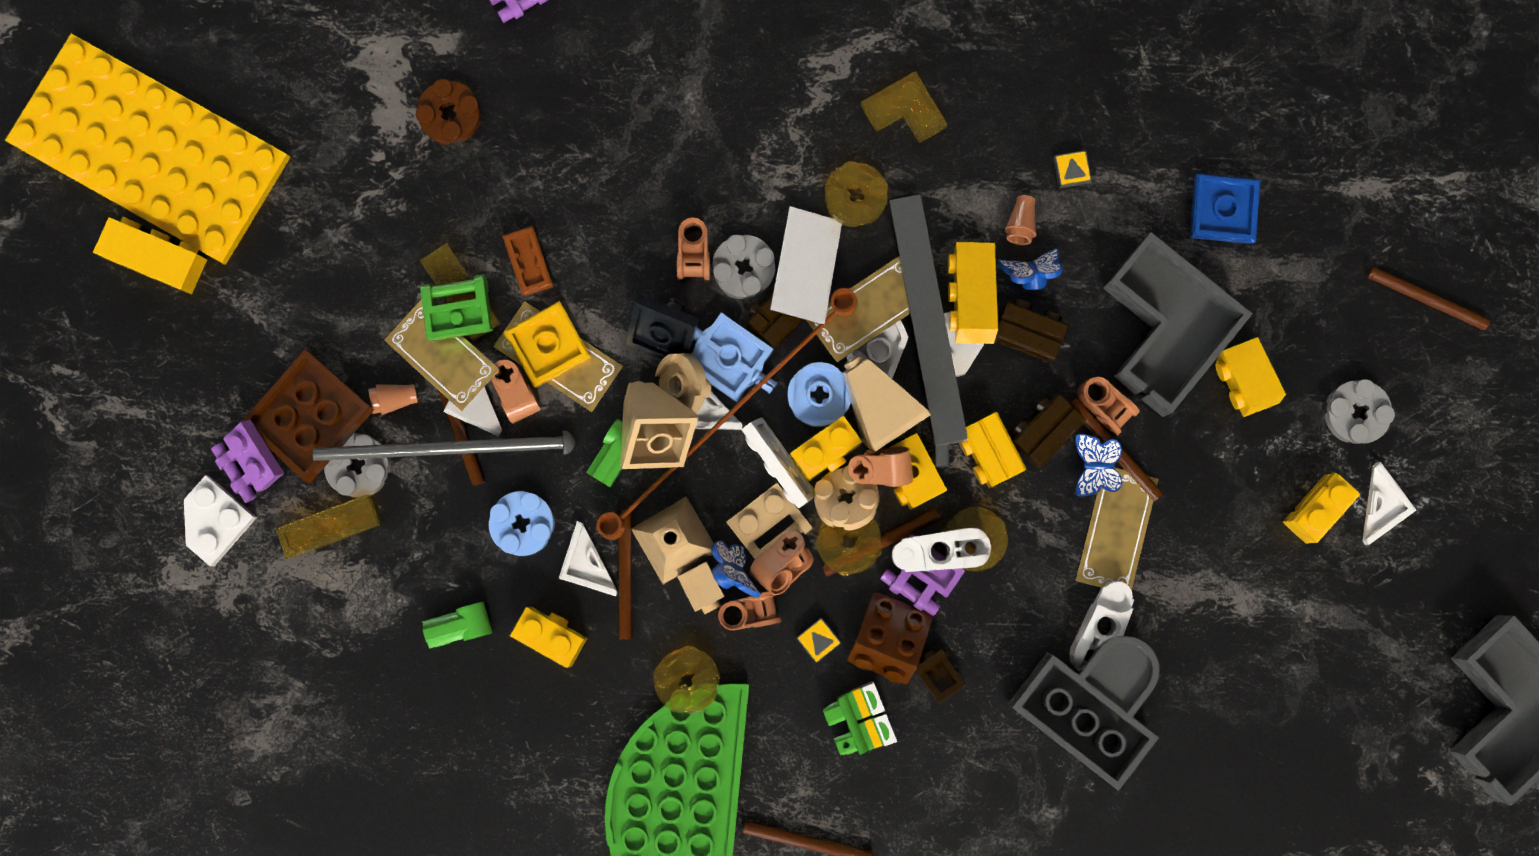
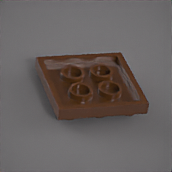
M305 349L241 422L250 419L267 447L303 481L310 484L330 461H313V448L342 447L374 409L312 353Z

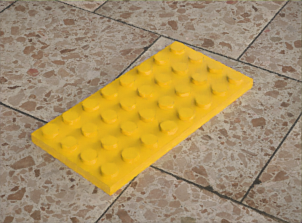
M72 33L5 139L6 142L185 243L199 248L201 252L224 265L229 261L290 159V156Z

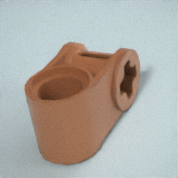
M687 218L681 223L678 231L677 279L703 277L704 280H710V252H708L706 225L698 218ZM691 227H697L703 233L698 241L691 242L685 238V232Z
M503 359L497 361L495 365L500 370L491 381L510 422L513 424L540 411L539 401L528 384L521 368L510 360ZM504 368L514 371L510 375L511 381L509 383L503 379L500 380V377L504 375Z
M1103 377L1085 380L1077 389L1078 400L1097 418L1106 430L1115 436L1121 433L1120 428L1131 416H1137L1140 412L1130 399L1121 394ZM1091 384L1098 386L1101 391V397L1098 401L1091 399L1088 394V388Z
M908 447L880 448L877 451L868 449L864 455L853 457L848 464L850 476L860 484L898 487L908 485L914 481L910 449Z
M790 531L780 536L767 551L754 560L750 567V575L771 594L779 595L785 592L803 572L811 567L814 560L813 554L805 547L803 536L798 532Z
M769 591L761 593L757 598L748 595L747 598L728 601L718 611L720 624L728 630L756 628L782 622L781 617L777 616L774 602L775 595ZM762 601H764V604H765V609H766V614H767L766 617H765V615H764V610H763V606H762ZM735 606L740 609L742 618L738 624L729 625L724 621L723 613L727 607Z

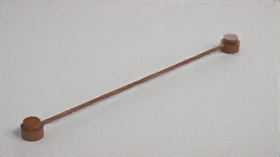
M841 288L832 294L831 305L834 311L825 319V324H820L695 443L688 450L686 459L837 314L846 317L856 311L858 301L852 290ZM670 467L620 516L613 512L602 514L596 525L598 533L608 540L620 538L625 531L623 519L677 467Z

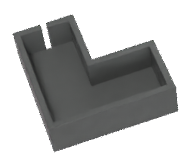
M1150 232L1103 287V289L1152 327L1151 331L1113 377L1135 395L1140 392L1144 393L1141 400L1162 417L1172 414L1253 313Z
M1496 615L1451 657L1452 661L1489 699L1495 708L1449 752L1470 774L1477 775L1474 779L1493 800L1513 805L1539 780V642L1515 616Z

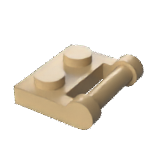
M778 483L726 522L754 559L767 551L783 534L790 531L806 534L813 529L797 507L788 501ZM790 515L795 522L759 549L754 541L786 516Z

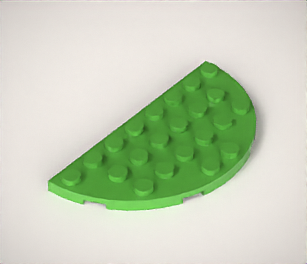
M719 684L689 692L667 703L639 727L622 751L608 786L605 804V830L611 856H733L749 684Z

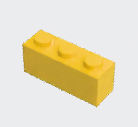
M122 217L121 222L108 218L93 253L184 292L193 293L207 262V259L197 254L199 248L183 241L180 242L179 246L168 242L170 236L151 229L150 234L140 230L141 224Z
M956 242L954 254L948 255V273H953L954 282L949 283L948 300L949 302H954V311H950L949 331H955V343L994 344L998 331L995 243Z

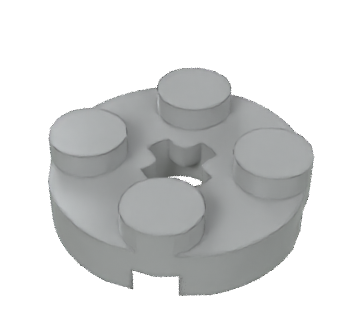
M733 235L729 237L728 240L718 247L712 262L713 274L718 286L725 294L736 299H749V297H755L758 294L764 293L770 287L775 277L774 253L764 241L751 235ZM744 259L749 260V265L753 270L751 273L746 271L743 275H740L738 273L739 268L735 264L738 261L743 262Z
M1370 380L1344 383L1330 393L1326 402L1328 403L1327 413H1325L1326 424L1333 435L1344 442L1354 444L1373 442L1386 433L1395 417V412L1388 395L1381 387ZM1354 404L1364 407V419L1360 417L1353 418Z
M354 433L343 446L383 444L369 435ZM390 457L358 459L365 461V465L361 467L362 473L357 474L356 471H350L352 459L330 460L324 467V473L330 486L341 495L364 498L375 494L385 484L384 481L391 468Z

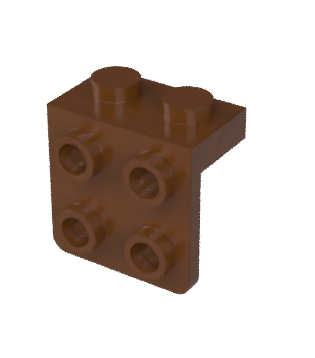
M874 593L868 604L859 634L849 652L847 662L855 664L861 670L873 671L883 675L891 682L907 685L918 667L933 619L932 615L924 610L919 611L912 605L884 594Z

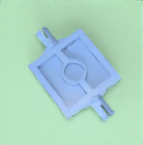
M720 313L712 326L705 329L704 332L697 328L694 337L696 343L692 354L701 363L706 379L709 380L710 384L737 402L748 387L754 383L758 384L766 376L762 373L763 366L773 352V348L723 313ZM769 379L761 388L770 394L777 382Z

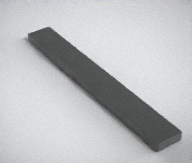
M921 194L889 200L935 447L968 441Z

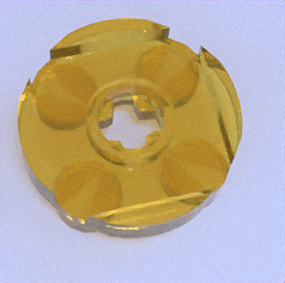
M849 161L842 167L837 168L827 180L824 191L827 209L830 215L842 225L858 227V225L870 224L877 220L885 209L888 199V184L875 168L867 164ZM861 189V194L865 198L863 200L856 199L855 202L851 201V194L848 190Z
M970 507L958 511L947 521L943 532L978 528L985 532L991 544L989 559L983 565L962 569L976 572L994 567L1002 559L1007 549L1008 535L1005 523L994 512L982 507ZM971 542L966 543L965 551L968 554H973L976 549L970 547ZM943 544L944 550L946 551V554H947V548H946V546Z
M874 519L865 526L855 530H844L843 527L833 525V528L822 522L819 528L820 532L816 545L819 555L830 569L837 571L842 576L865 571L875 563L882 553V537ZM848 535L850 538L856 536L858 538L853 548L841 546L844 544V536Z
M685 646L668 654L659 663V666L654 669V688L661 702L669 710L687 712L688 714L697 713L707 708L716 698L720 673L715 662L707 653L697 650L694 646ZM686 674L695 675L691 679L693 682L692 686L688 687L685 684L679 686L682 676Z

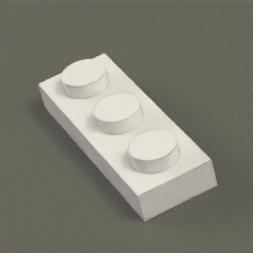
M762 417L750 422L741 429L746 435L745 440L749 447L758 452L764 460V467L772 477L777 478L782 485L783 493L788 501L795 504L797 508H800L815 497L814 488Z

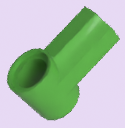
M617 419L607 432L603 440L604 445L586 472L610 488L622 470L620 460L623 421Z
M484 602L456 609L454 613L422 622L424 637L429 648L440 647L461 639L466 641L492 633Z

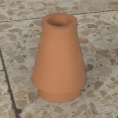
M1027 195L1017 197L1016 204L1004 230L1007 234L1006 239L1009 242L1017 245L1031 244L1032 238L1036 236L1035 198Z
M376 384V388L368 389L371 407L374 409L373 414L381 413L383 416L410 404L418 403L414 384Z

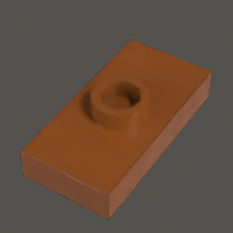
M530 226L503 235L502 237L522 296L526 297L554 287L534 227Z

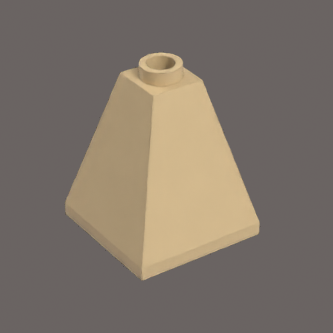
M858 355L844 365L846 371L843 372L861 441L865 447L877 451L930 416V413L923 405L869 359H863L861 355Z
M642 381L629 383L623 403L621 468L684 467L698 421L697 414L654 383H644Z
M687 497L682 498L631 528L662 584L667 583L713 556L711 547L714 543ZM670 532H674L677 536L676 542L672 545H668L665 542L666 536Z

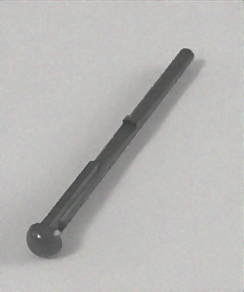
M562 430V436L321 447L313 448V461L563 449V455H566L574 449L575 438L569 431Z

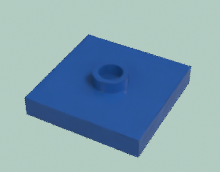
M1196 174L1194 176L1190 238L1254 244L1257 235L1261 180Z

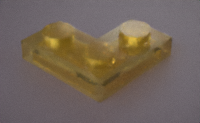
M916 71L861 102V107L876 132L904 117L920 143L942 131L948 125Z

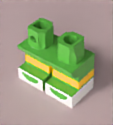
M872 681L837 696L838 701L822 709L829 726L844 720L847 722L850 731L834 737L840 755L856 751L861 755L869 750L897 742L888 717L883 712L885 710L875 684Z

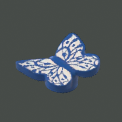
M1058 248L1050 250L1034 261L1023 262L998 259V266L1006 274L1010 275L1011 281L1022 284V287L1028 290H1037L1045 287L1047 279L1056 278L1063 272L1062 264L1059 263Z
M1078 434L1075 437V446L1085 464L1083 465L1084 471L1076 484L1075 494L1079 497L1089 496L1098 493L1101 488L1108 492H1117L1122 486V478L1120 473L1114 469V464L1121 456V444L1117 440L1112 439L1101 444L1100 440L1096 437Z
M721 540L713 544L711 552L714 558L720 562L712 569V575L716 582L725 589L735 585L743 592L756 598L759 597L761 593L743 569L747 558L746 547L733 544L728 548Z

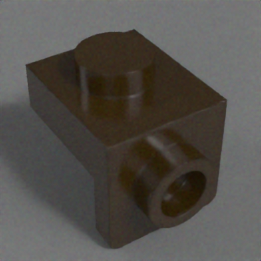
M944 649L937 653L931 650L920 658L916 674L938 705L966 686L947 659V653Z

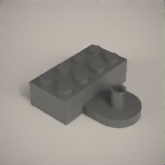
M1117 636L1103 642L1078 674L1054 655L1046 653L1009 701L1008 705L1119 791L1159 739L1158 736L1133 718L1158 682V659L1154 651L1145 642L1129 636Z

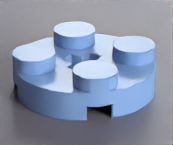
M824 362L808 364L799 370L789 383L787 393L789 406L794 416L806 425L812 427L829 426L842 417L849 409L851 401L844 375L834 365ZM817 386H822L823 392L829 393V398L823 399L822 404L816 403V399L810 397V392H815Z
M524 491L509 493L502 497L490 511V535L495 544L509 554L528 556L539 552L548 543L555 527L552 509L546 501L533 493ZM518 515H522L524 519H530V524L526 526L527 531L521 533L520 529H514L513 523L517 521L516 517Z

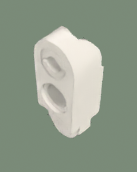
M966 528L901 539V542L894 546L891 557L893 563L898 568L905 570V572L973 568L983 565L989 559L991 544L989 538L982 530ZM936 542L944 544L947 548V556L942 561L935 560L931 555V547ZM972 542L975 544L976 551L973 554H968L965 551L966 543Z
M1115 581L1101 587L1094 603L1091 604L1070 648V662L1077 671L1080 672L1087 661L1084 658L1088 650L1091 649L1095 652L1106 640L1117 636H1124L1133 611L1131 607L1134 602L1132 591L1125 583ZM1102 617L1108 618L1111 622V629L1106 635L1100 634L1097 629V623Z

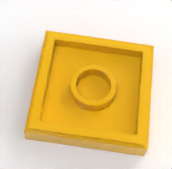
M560 301L504 331L534 388L543 385L591 358Z

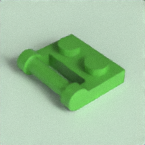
M485 274L475 275L474 279L442 285L433 286L432 283L421 285L420 290L427 340L436 341L493 331L488 297L489 287ZM471 292L476 294V299L435 306L436 298Z

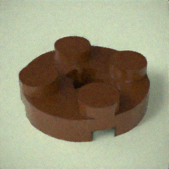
M439 79L420 96L417 104L416 118L422 130L430 139L443 145H451L450 143L464 142L475 134L481 122L480 105L473 91L466 85L457 81ZM449 105L455 106L453 110L456 116L453 119L450 116L448 120L442 119L444 115L442 112L443 108L449 107Z

